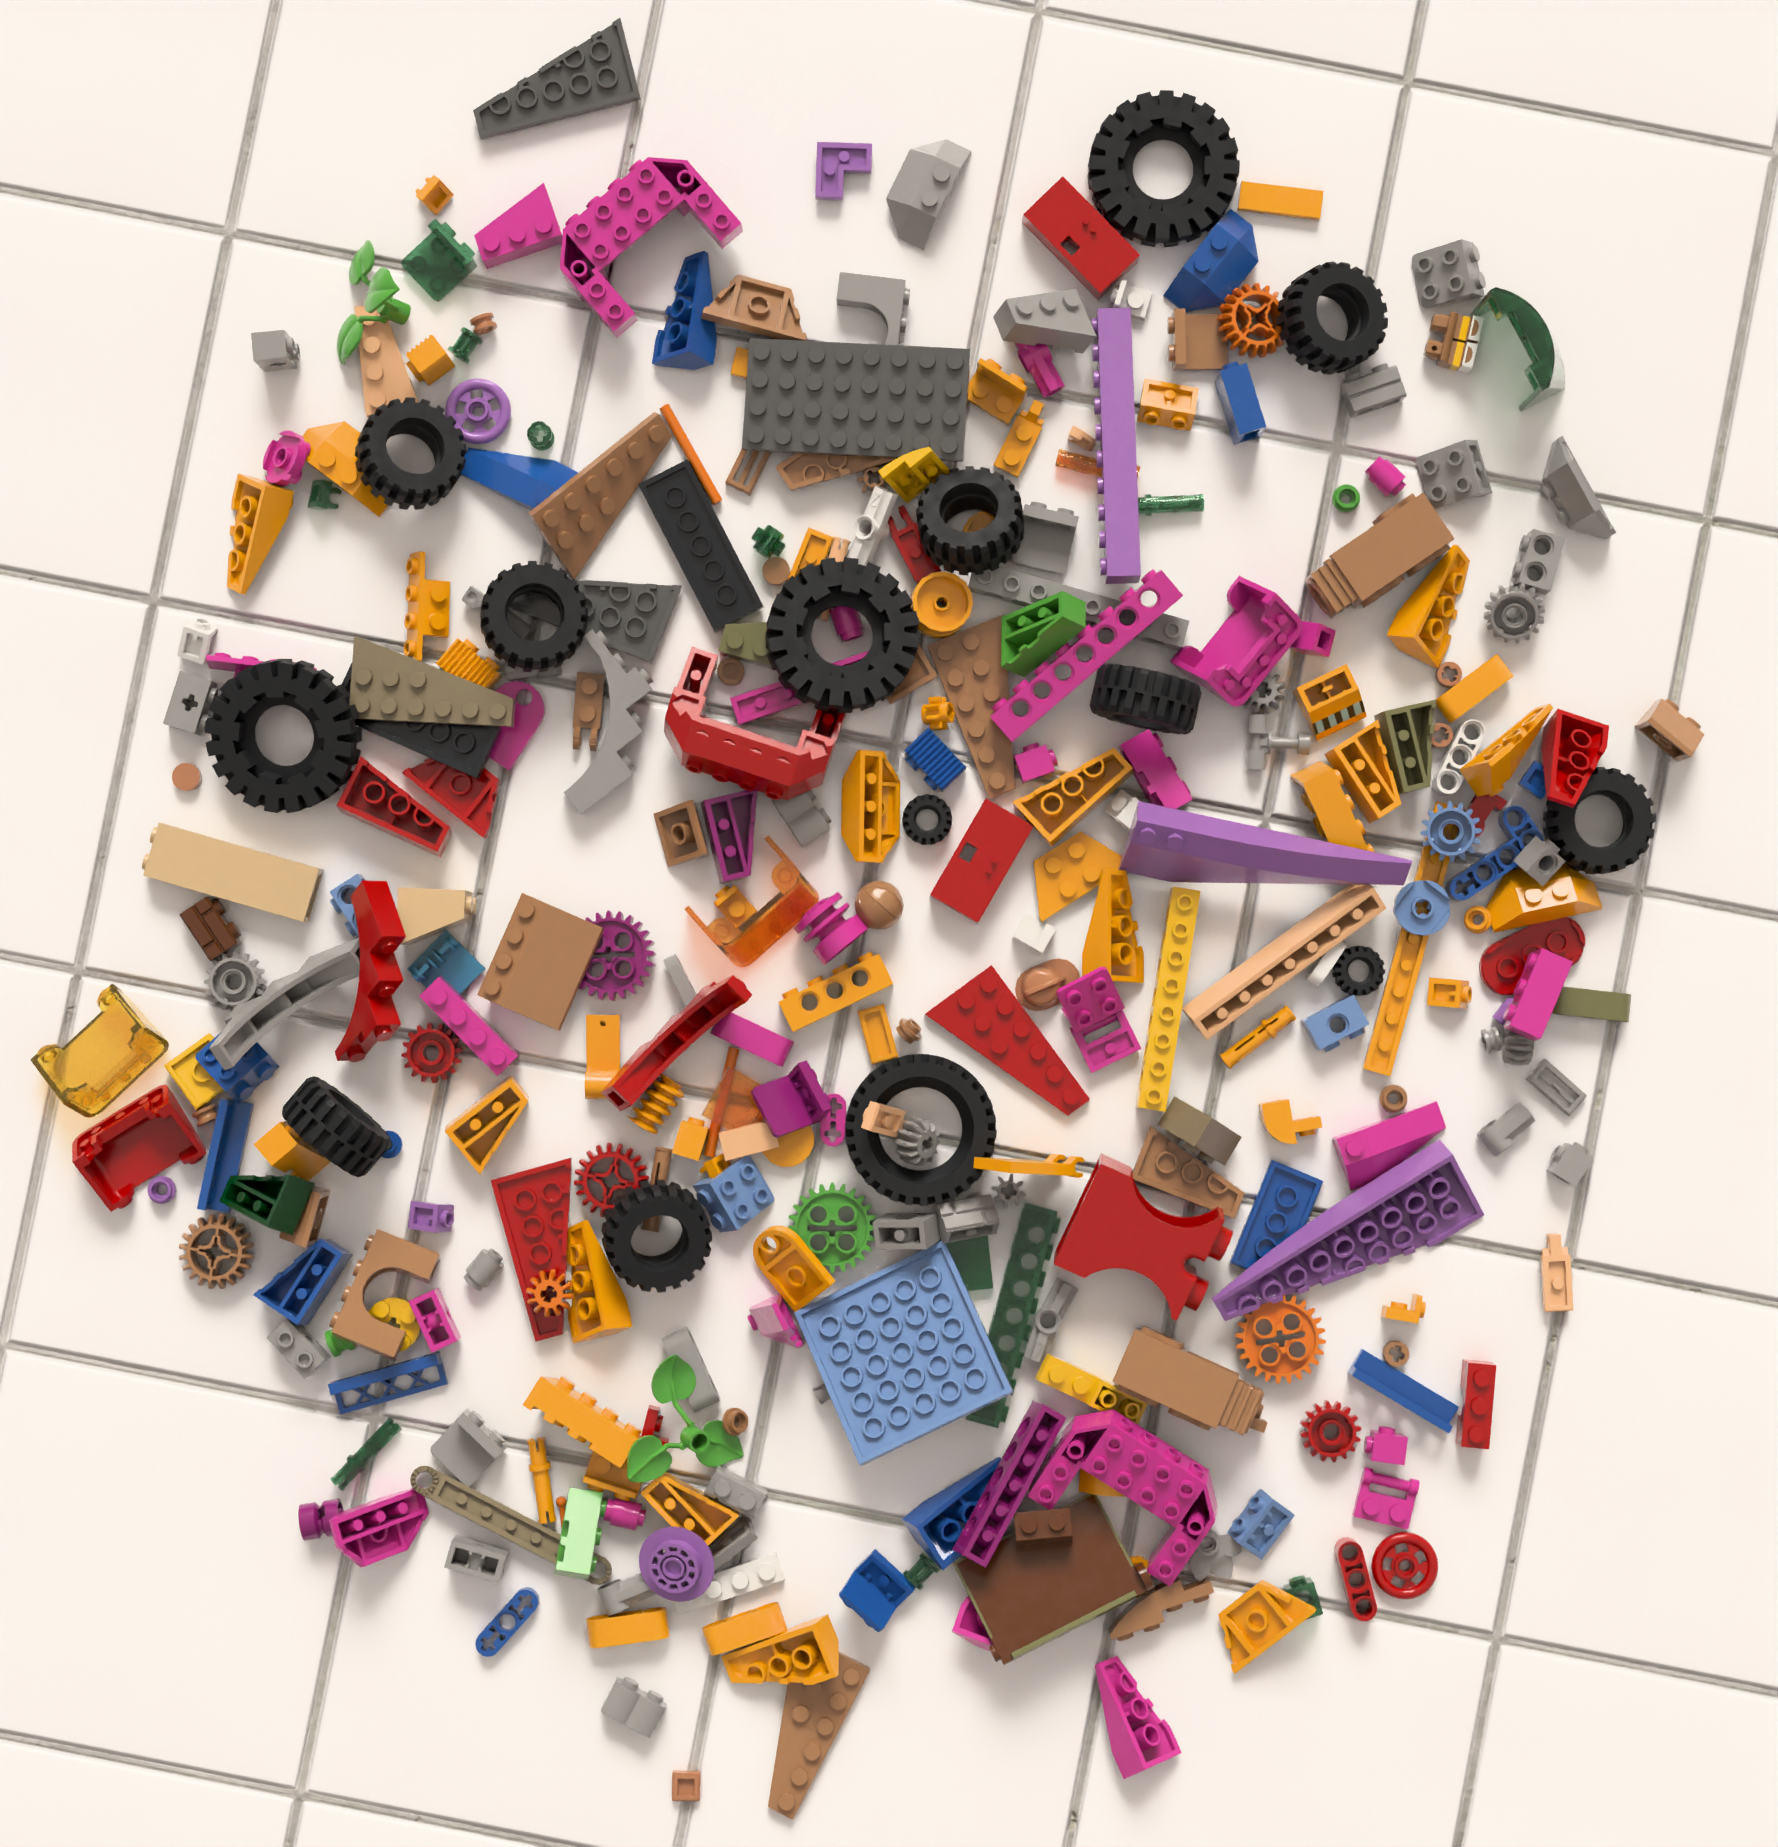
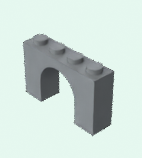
M840 272L836 298L837 305L863 308L877 313L884 320L888 330V336L884 345L904 346V343H899L900 332L905 333L907 316H902L903 305L909 306L910 289L905 288L906 280Z

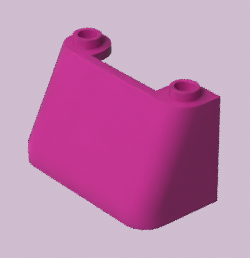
M1238 576L1227 592V602L1234 611L1200 652L1193 646H1184L1170 660L1179 671L1224 702L1235 707L1243 705L1302 631L1300 617L1277 593L1241 576Z

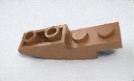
M1177 1576L1171 1586L1164 1582L1154 1586L1153 1589L1132 1601L1116 1617L1108 1629L1111 1639L1117 1638L1118 1641H1123L1133 1637V1632L1144 1629V1632L1158 1629L1160 1627L1159 1623L1165 1622L1162 1610L1166 1609L1167 1612H1173L1183 1607L1182 1604L1193 1600L1194 1603H1199L1209 1599V1594L1214 1593L1209 1578L1207 1577L1201 1581H1195L1182 1586L1181 1580Z

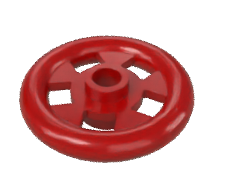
M1400 1532L1388 1536L1377 1546L1372 1557L1371 1566L1375 1582L1383 1592L1397 1599H1413L1423 1595L1432 1587L1438 1574V1558L1434 1548L1426 1539L1414 1533ZM1406 1543L1408 1551L1396 1554L1395 1545ZM1420 1550L1426 1557V1561L1419 1564L1414 1556V1553ZM1384 1557L1392 1558L1391 1570L1383 1569ZM1404 1560L1408 1561L1409 1567L1406 1570H1401L1400 1563ZM1420 1571L1425 1577L1416 1585L1411 1579ZM1393 1576L1404 1580L1401 1588L1391 1584Z

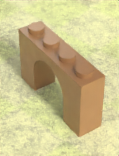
M377 1229L375 1235L370 1234L365 1243L364 1250L367 1253L363 1261L358 1260L352 1274L356 1278L352 1287L347 1285L341 1298L344 1305L340 1312L336 1311L329 1327L333 1328L331 1332L334 1337L396 1361L407 1336L406 1331L372 1317L364 1305L365 1291L374 1278L386 1272H400L430 1284L440 1261V1254Z

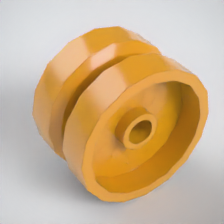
M945 571L934 572L922 578L910 597L912 600L911 609L916 611L919 626L917 630L925 636L935 639L946 638L957 633L969 618L973 606L972 593L966 582L956 574ZM937 601L942 602V605H941V606H945V607H944V608L938 607L936 602H937Z

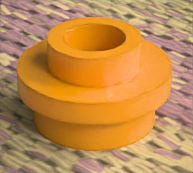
M1473 906L1466 911L1464 925L1470 932L1476 934L1484 933L1491 926L1492 916L1485 907ZM1477 915L1483 917V922L1480 925H1475L1473 922L1474 917Z

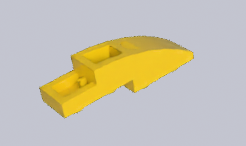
M1048 1353L1035 1377L1038 1381L1083 1401L1097 1410L1108 1411L1114 1409L1136 1424L1139 1423L1148 1403L1117 1390L1116 1385Z

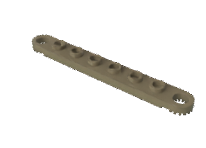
M420 1466L412 1472L410 1483L413 1490L418 1494L554 1565L556 1564L561 1534L432 1467ZM427 1472L432 1476L433 1481L429 1487L421 1488L417 1485L416 1478L420 1473ZM593 1552V1556L597 1557V1562L605 1566L606 1574L599 1579L592 1577L590 1574L587 1580H583L593 1585H601L609 1580L612 1567L605 1557Z

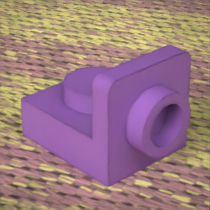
M411 1201L408 1229L434 1233L451 1232L454 1222V1205Z

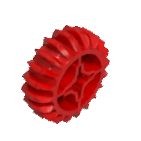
M607 1143V1152L603 1151L601 1145L596 1146L598 1155L595 1156L592 1151H587L586 1154L590 1161L588 1162L585 1159L579 1160V1163L585 1169L575 1170V1174L581 1175L582 1180H575L574 1185H583V1189L577 1191L576 1195L586 1194L587 1198L581 1204L585 1206L591 1201L593 1203L590 1208L591 1213H594L600 1207V1217H605L607 1208H614V1204L610 1202L616 1189H626L631 1185L633 1189L640 1187L639 1182L650 1179L648 1175H640L641 1171L647 1169V1165L638 1167L636 1164L642 1157L638 1155L631 1159L630 1156L634 1151L632 1148H629L625 1154L622 1153L623 1144H618L616 1151H613L612 1143ZM613 1157L612 1164H610L607 1172L591 1171L599 1160ZM621 1160L631 1168L634 1182L621 1175ZM614 1172L617 1175L616 1178L622 1183L614 1184L609 1190L605 1179L602 1178L608 1177ZM589 1179L602 1185V1200L598 1199L592 1192Z

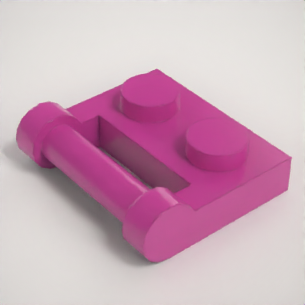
M1123 1010L1076 1034L1072 1027L1069 1028L1091 1073L1142 1049ZM1118 1020L1121 1028L1086 1044L1083 1036Z
M1364 1467L1352 1515L1408 1530L1420 1481L1412 1478L1408 1481L1375 1473L1373 1469ZM1373 1483L1406 1491L1405 1499L1370 1491L1369 1486Z

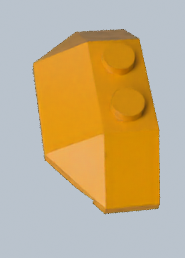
M345 421L307 429L302 437L306 442L310 443L311 450L305 462L380 517L389 505L384 503L385 498L381 495L376 498L370 493L372 487L370 484L367 486L363 484L361 480L363 472H358L355 464L358 459L355 456V447L358 443L357 439L360 432Z
M857 750L842 779L841 836L856 862L882 863L887 853L900 837V780L888 762L884 751Z
M1564 863L1544 886L1539 884L1522 868L1510 870L1503 876L1486 909L1491 913V927L1493 933L1601 910L1602 904L1595 883Z

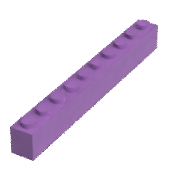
M1131 308L1097 309L1096 318H1091V324L1097 336V345H1092V361H1097L1098 371H1093V388H1098L1099 398H1094V414H1099L1100 424H1095V441H1100L1101 451H1096V468H1101L1102 478H1097V494H1102L1103 503L1098 504V521H1103L1104 530L1099 531V548H1104V558H1100V575H1105V584L1139 583L1141 565Z

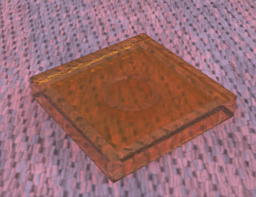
M728 1066L701 1115L728 1130L761 1122L764 1118L751 1095V1091L754 1087L762 1084Z

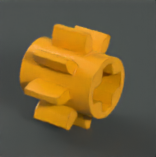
M929 697V704H923L921 708L923 723L930 725L931 730L948 729L947 723H952L955 718L953 704L946 702V697Z

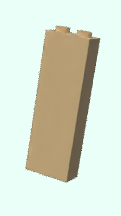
M160 822L157 827L153 828L150 835L152 847L150 853L145 855L142 862L143 876L309 923L324 872L323 869Z

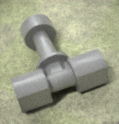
M1248 714L1247 734H1251V748L1247 750L1246 770H1265V754H1270L1271 748L1296 749L1297 754L1309 755L1310 733L1298 732L1297 738L1271 737V732L1266 731V714Z

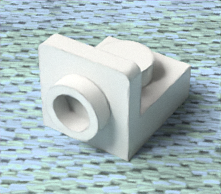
M1122 279L1120 286L1114 285L1109 301L1114 303L1113 308H1131V317L1144 321L1152 292L1126 284L1127 281Z
M191 618L183 626L177 656L203 665L206 662V655L209 653L212 636L217 632L218 626L210 624V621L205 618Z

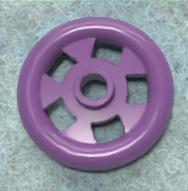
M470 379L460 383L450 393L445 406V416L448 418L451 415L455 419V429L460 428L464 435L462 441L471 444H485L497 439L506 430L511 417V405L504 390L496 383L486 379ZM482 390V398L476 397L471 399L470 391ZM496 398L500 409L492 411L488 401ZM458 401L466 403L464 414L456 413ZM476 408L483 409V414L479 417L474 416ZM492 418L496 425L489 431H486L483 425ZM466 420L476 425L473 432H469L462 427Z

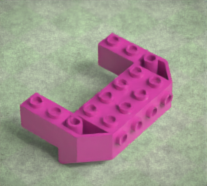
M647 157L643 162L638 160L629 168V174L623 179H615L608 186V191L603 196H596L591 199L586 205L587 209L580 215L574 214L565 223L566 227L563 228L560 258L562 275L579 298L588 304L616 338L638 320L635 312L608 282L604 268L676 208L683 217L690 212L721 249L743 232L742 223L688 160Z
M1114 1409L1075 1416L1065 1427L1060 1441L1033 1479L1027 1496L1048 1510L1053 1509L1078 1470L1082 1468L1171 1525L1150 1555L1147 1565L1149 1574L1171 1586L1216 1521L1218 1505L1209 1469Z

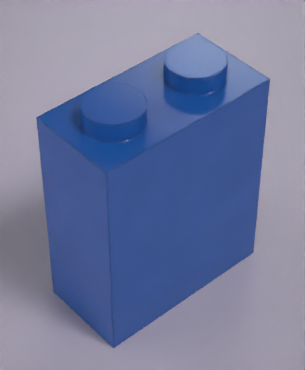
M1238 361L1222 366L1223 370L1219 372L1214 383L1233 444L1235 445L1260 437L1266 428V424L1247 363L1239 365Z

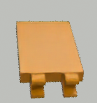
M1051 1154L1045 1161L974 1157L973 1168L1006 1173L1062 1175L1081 1178L1083 1173L1076 1172L1075 1165L1078 1162H1084V1158L1070 1156L1064 1163H1057L1058 1160H1065L1066 1156Z

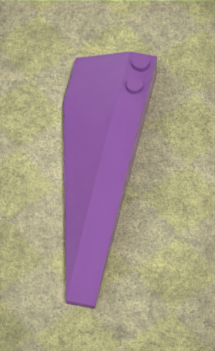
M1138 801L1118 870H1126L1127 873L1169 882L1404 885L1412 865V860Z
M1439 1139L1307 1223L1251 1265L1216 1294L1212 1300L1223 1319L1227 1321L1255 1311L1264 1303L1272 1302L1274 1304L1282 1301L1284 1294L1285 1296L1295 1292L1301 1294L1310 1291L1309 1287L1319 1283L1323 1286L1365 1271L1366 1266L1375 1263L1379 1265L1387 1263L1389 1258L1399 1254L1409 1255L1421 1246H1434L1484 1216V1213L1454 1155Z

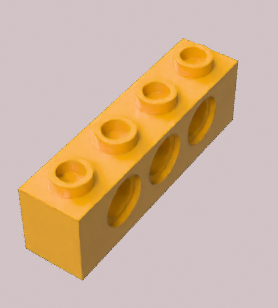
M871 951L858 957V964L848 968L846 963L833 969V976L823 980L821 975L808 981V988L798 992L797 988L783 993V1000L779 1001V1005L792 1032L893 985L880 955L874 956ZM859 970L866 972L868 975V982L862 987H858L852 982V975ZM834 982L841 984L843 987V993L837 999L830 998L827 994V987ZM809 994L814 995L818 1000L817 1007L812 1011H807L802 1006V999Z

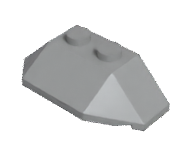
M947 139L909 150L886 197L900 240L924 251L971 154L970 150Z
M1563 436L1559 437L1552 443L1542 477L1544 484L1542 485V490L1548 500H1553L1557 507L1555 510L1557 518L1562 524H1566L1568 529L1608 539L1617 532L1568 447L1566 440Z

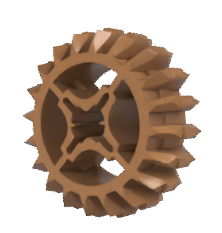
M209 1214L207 1222L203 1217L198 1218V1226L195 1224L188 1226L192 1234L183 1233L182 1238L188 1241V1244H179V1249L186 1250V1254L180 1255L179 1260L187 1259L188 1264L182 1267L183 1271L193 1270L189 1275L190 1280L200 1276L198 1280L199 1286L204 1285L208 1280L209 1289H214L216 1283H218L220 1289L226 1288V1280L231 1286L237 1283L235 1276L240 1279L246 1276L241 1268L245 1270L252 1268V1265L245 1261L246 1259L255 1258V1254L247 1253V1249L255 1247V1243L247 1244L245 1240L252 1236L251 1232L241 1233L245 1228L244 1223L237 1225L235 1228V1217H231L226 1223L225 1214H220L217 1220L214 1214ZM209 1229H216L215 1235H212L209 1244H197L203 1233ZM224 1231L234 1238L238 1250L227 1244ZM217 1245H219V1249H222V1252H225L226 1254L219 1255L215 1258V1254H212V1251L207 1249L217 1247ZM197 1254L206 1257L208 1261L207 1268L210 1271L202 1267L198 1261ZM225 1258L237 1259L234 1266L228 1272L218 1274Z

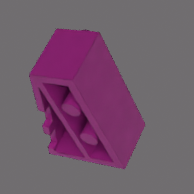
M757 790L741 791L703 800L700 803L720 884L745 879L751 875Z

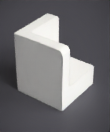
M1026 914L1014 933L1013 938L1037 952L1043 953L1056 928Z

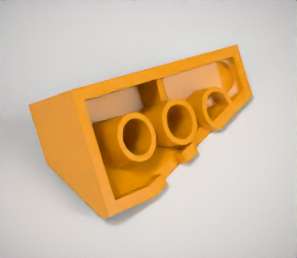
M237 475L231 502V510H236L235 526H230V535L234 539V549L228 555V588L240 594H246L288 518L289 510L293 505V490L247 475Z
M1453 545L1399 609L1387 633V636L1400 651L1434 668H1439L1450 645L1452 636L1448 634L1451 619L1456 620L1458 612L1454 609L1457 594L1463 592L1470 560L1458 545Z
M1551 704L1534 708L1459 769L1477 797L1488 794L1492 797L1504 789L1503 784L1512 777L1553 709Z
M1103 869L1082 953V976L1099 967H1106L1113 983H1144V953L1142 946L1137 945L1135 931L1139 929L1137 921H1132L1130 907L1133 901L1126 870Z

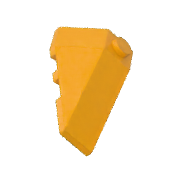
M584 1220L569 1227L567 1262L572 1266V1279L567 1281V1283L572 1282L573 1286L567 1290H572L574 1298L572 1299V1306L567 1309V1316L573 1343L614 1335L631 1328V1314L627 1299L589 1221Z
M827 1614L791 1627L775 1636L726 1653L721 1658L731 1683L762 1684L763 1682H779V1684L803 1683L804 1685H814L839 1675V1640Z

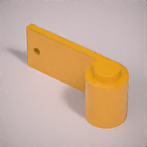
M586 1015V1099H607L601 1091L620 1070V1015Z

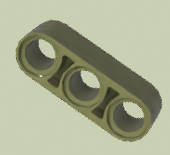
M1563 986L1552 1014L1629 1022L1632 994Z

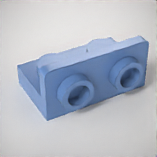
M1259 1489L1251 1497L1248 1505L1239 1517L1233 1521L1227 1533L1237 1543L1262 1560L1295 1515L1265 1491Z

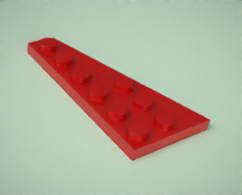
M992 965L925 1013L926 1016L1067 1116L1090 1100Z
M572 1157L491 1180L535 1342L564 1333L565 1309L560 1306L561 1315L559 1316L555 1315L552 1308L549 1317L544 1316V1307L538 1313H535L534 1309L538 1305L537 1301L533 1304H528L527 1302L528 1299L535 1297V1294L526 1293V1289L528 1287L536 1288L530 1282V1279L535 1277L541 1281L539 1272L542 1270L546 1272L549 1278L551 1269H555V1279H558L562 1273H567ZM566 1278L562 1281L563 1285L566 1284ZM552 1286L543 1291L544 1296L548 1295L546 1297L548 1300L557 1296V1291H553L554 1287Z

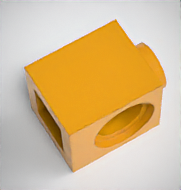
M689 1117L688 1121L682 1120L672 1153L699 1161L709 1132V1128L704 1126L705 1121Z

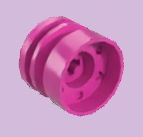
M839 892L819 901L803 915L799 924L794 928L797 934H800L809 927L811 932L803 938L805 943L816 937L819 939L820 942L814 948L813 953L823 965L830 962L868 930L867 925L857 914L847 920L844 919L843 914L850 906L848 903H845L839 909L834 907L842 899Z

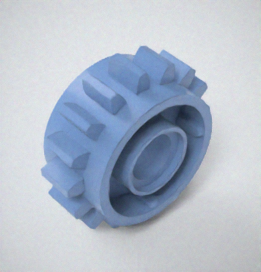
M1448 801L1447 808L1445 809L1438 804V812L1434 813L1429 810L1428 814L1431 819L1429 821H1422L1427 826V830L1421 831L1420 835L1427 836L1428 838L1423 843V846L1431 845L1433 847L1430 850V855L1439 852L1440 861H1443L1445 856H1449L1450 861L1454 862L1457 855L1462 860H1465L1464 852L1468 850L1474 853L1475 851L1471 847L1472 844H1480L1481 842L1478 838H1475L1476 834L1482 832V829L1475 828V824L1480 819H1471L1470 816L1473 810L1469 809L1464 812L1463 803H1460L1457 808H1453L1452 802ZM1448 824H1455L1459 828V836L1454 840H1448L1443 835V830Z

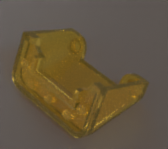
M111 984L99 994L97 1005L101 1012L63 1048L56 1044L45 1045L30 1059L65 1106L87 1118L95 1117L102 1113L158 1061L169 1048V1042L122 990L114 984Z

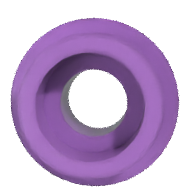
M166 1176L155 1177L148 1185V1196L155 1203H168L176 1194L175 1183ZM161 1184L167 1188V1192L164 1195L158 1192V1187Z

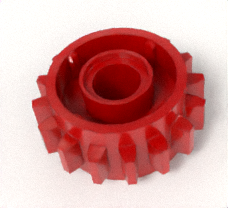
M431 1022L427 1024V1029L418 1025V1033L409 1032L410 1042H403L402 1044L407 1048V1052L401 1054V1057L408 1060L404 1067H411L413 1069L412 1077L420 1074L421 1082H426L428 1077H431L432 1083H437L438 1076H441L443 1080H447V1072L456 1073L457 1070L454 1065L462 1063V1060L458 1058V1053H462L464 1050L457 1047V1043L461 1039L452 1037L454 1032L452 1029L446 1032L443 1031L444 1024H439L437 1029H434V1025ZM430 1045H435L439 1049V1056L434 1061L429 1060L426 1056V1049Z
M1324 1400V1406L1321 1407L1316 1403L1313 1404L1315 1410L1312 1412L1306 1410L1307 1420L1300 1421V1424L1305 1428L1304 1431L1299 1432V1435L1307 1439L1302 1445L1305 1448L1312 1446L1310 1454L1314 1457L1320 1453V1460L1323 1462L1327 1457H1330L1333 1463L1336 1462L1337 1456L1346 1459V1452L1349 1450L1355 1452L1356 1449L1353 1447V1444L1361 1440L1356 1436V1432L1360 1431L1361 1427L1354 1424L1358 1417L1355 1414L1348 1415L1351 1410L1348 1406L1341 1410V1403L1339 1401H1336L1333 1406L1330 1405L1328 1400ZM1329 1424L1336 1425V1435L1332 1438H1325L1323 1434L1324 1428Z

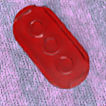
M1568 917L1528 925L1486 948L1479 962L1480 977L1491 991L1501 995H1515L1514 989L1521 978L1526 960L1531 952L1543 948L1572 961L1573 966L1579 961L1585 947L1584 932L1576 921Z

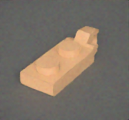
M870 1101L869 1106L864 1111L861 1128L897 1138L898 1130H902L904 1121L909 1120L904 1119L906 1111Z
M1549 1233L1546 1234L1547 1248L1541 1249L1540 1255L1543 1311H1573L1571 1257L1568 1254V1248L1561 1245V1234Z

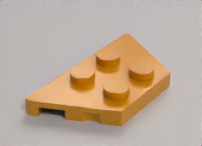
M1080 831L1033 861L1039 919L1041 922L1099 886L1103 869L1118 870L1122 856Z
M1261 1580L1222 1610L1218 1615L1221 1627L1225 1631L1224 1640L1226 1648L1230 1650L1233 1662L1231 1668L1234 1674L1317 1611L1316 1608Z

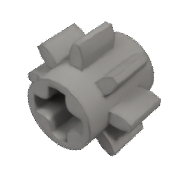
M1010 1174L1009 1179L1005 1181L1002 1177L998 1176L999 1186H991L992 1190L998 1191V1196L993 1200L997 1202L1002 1199L1005 1209L1008 1207L1009 1202H1014L1016 1206H1019L1018 1196H1026V1193L1019 1191V1187L1024 1182L1022 1180L1017 1183L1013 1182V1174ZM1008 1184H1012L1016 1194H1011L1009 1199H1006L1005 1194L1001 1192V1188H1006Z

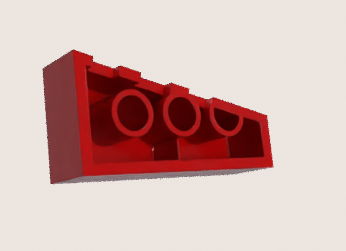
M362 756L360 757L336 805L339 811L441 858L453 834L451 828L413 799L402 788L393 783L382 772L373 767Z

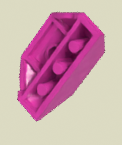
M412 1488L380 1497L337 1513L329 1520L336 1548L359 1567H365L408 1550L422 1522L427 1518L429 1511L425 1497L415 1492Z

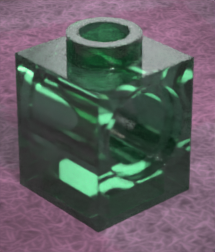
M1304 1575L1296 1576L1289 1579V1584L1283 1585L1285 1592L1295 1597L1300 1591L1305 1590L1309 1592V1599L1306 1603L1314 1606L1317 1611L1307 1619L1323 1614L1314 1582L1310 1577L1305 1578Z

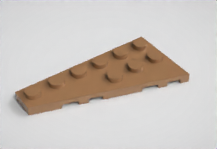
M1004 614L927 645L948 700L954 706L955 717L989 799L1015 789L1012 742L990 717L994 712L991 707L1003 697L1006 700L1009 699L1008 670L1001 667V625Z

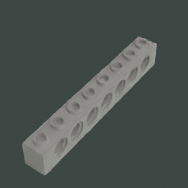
M1001 566L994 571H990V569L985 570L984 574L980 575L972 572L968 584L971 592L1023 607L1064 591L1086 602V625L1089 624L1092 627L1100 621L1097 616L1109 606L1114 609L1122 602ZM1125 609L1119 614V620L1123 624H1131L1135 620V613L1130 609ZM1163 613L1134 639L1179 651L1183 646L1190 621ZM1102 628L1103 630L1113 632L1110 628Z

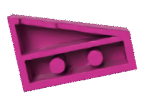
M544 183L474 235L483 263L487 269L562 244V232Z
M1543 948L1531 952L1526 960L1521 978L1514 989L1515 996L1512 1004L1508 1005L1504 1013L1503 1019L1506 1021L1503 1028L1533 1041L1541 1039L1573 962Z

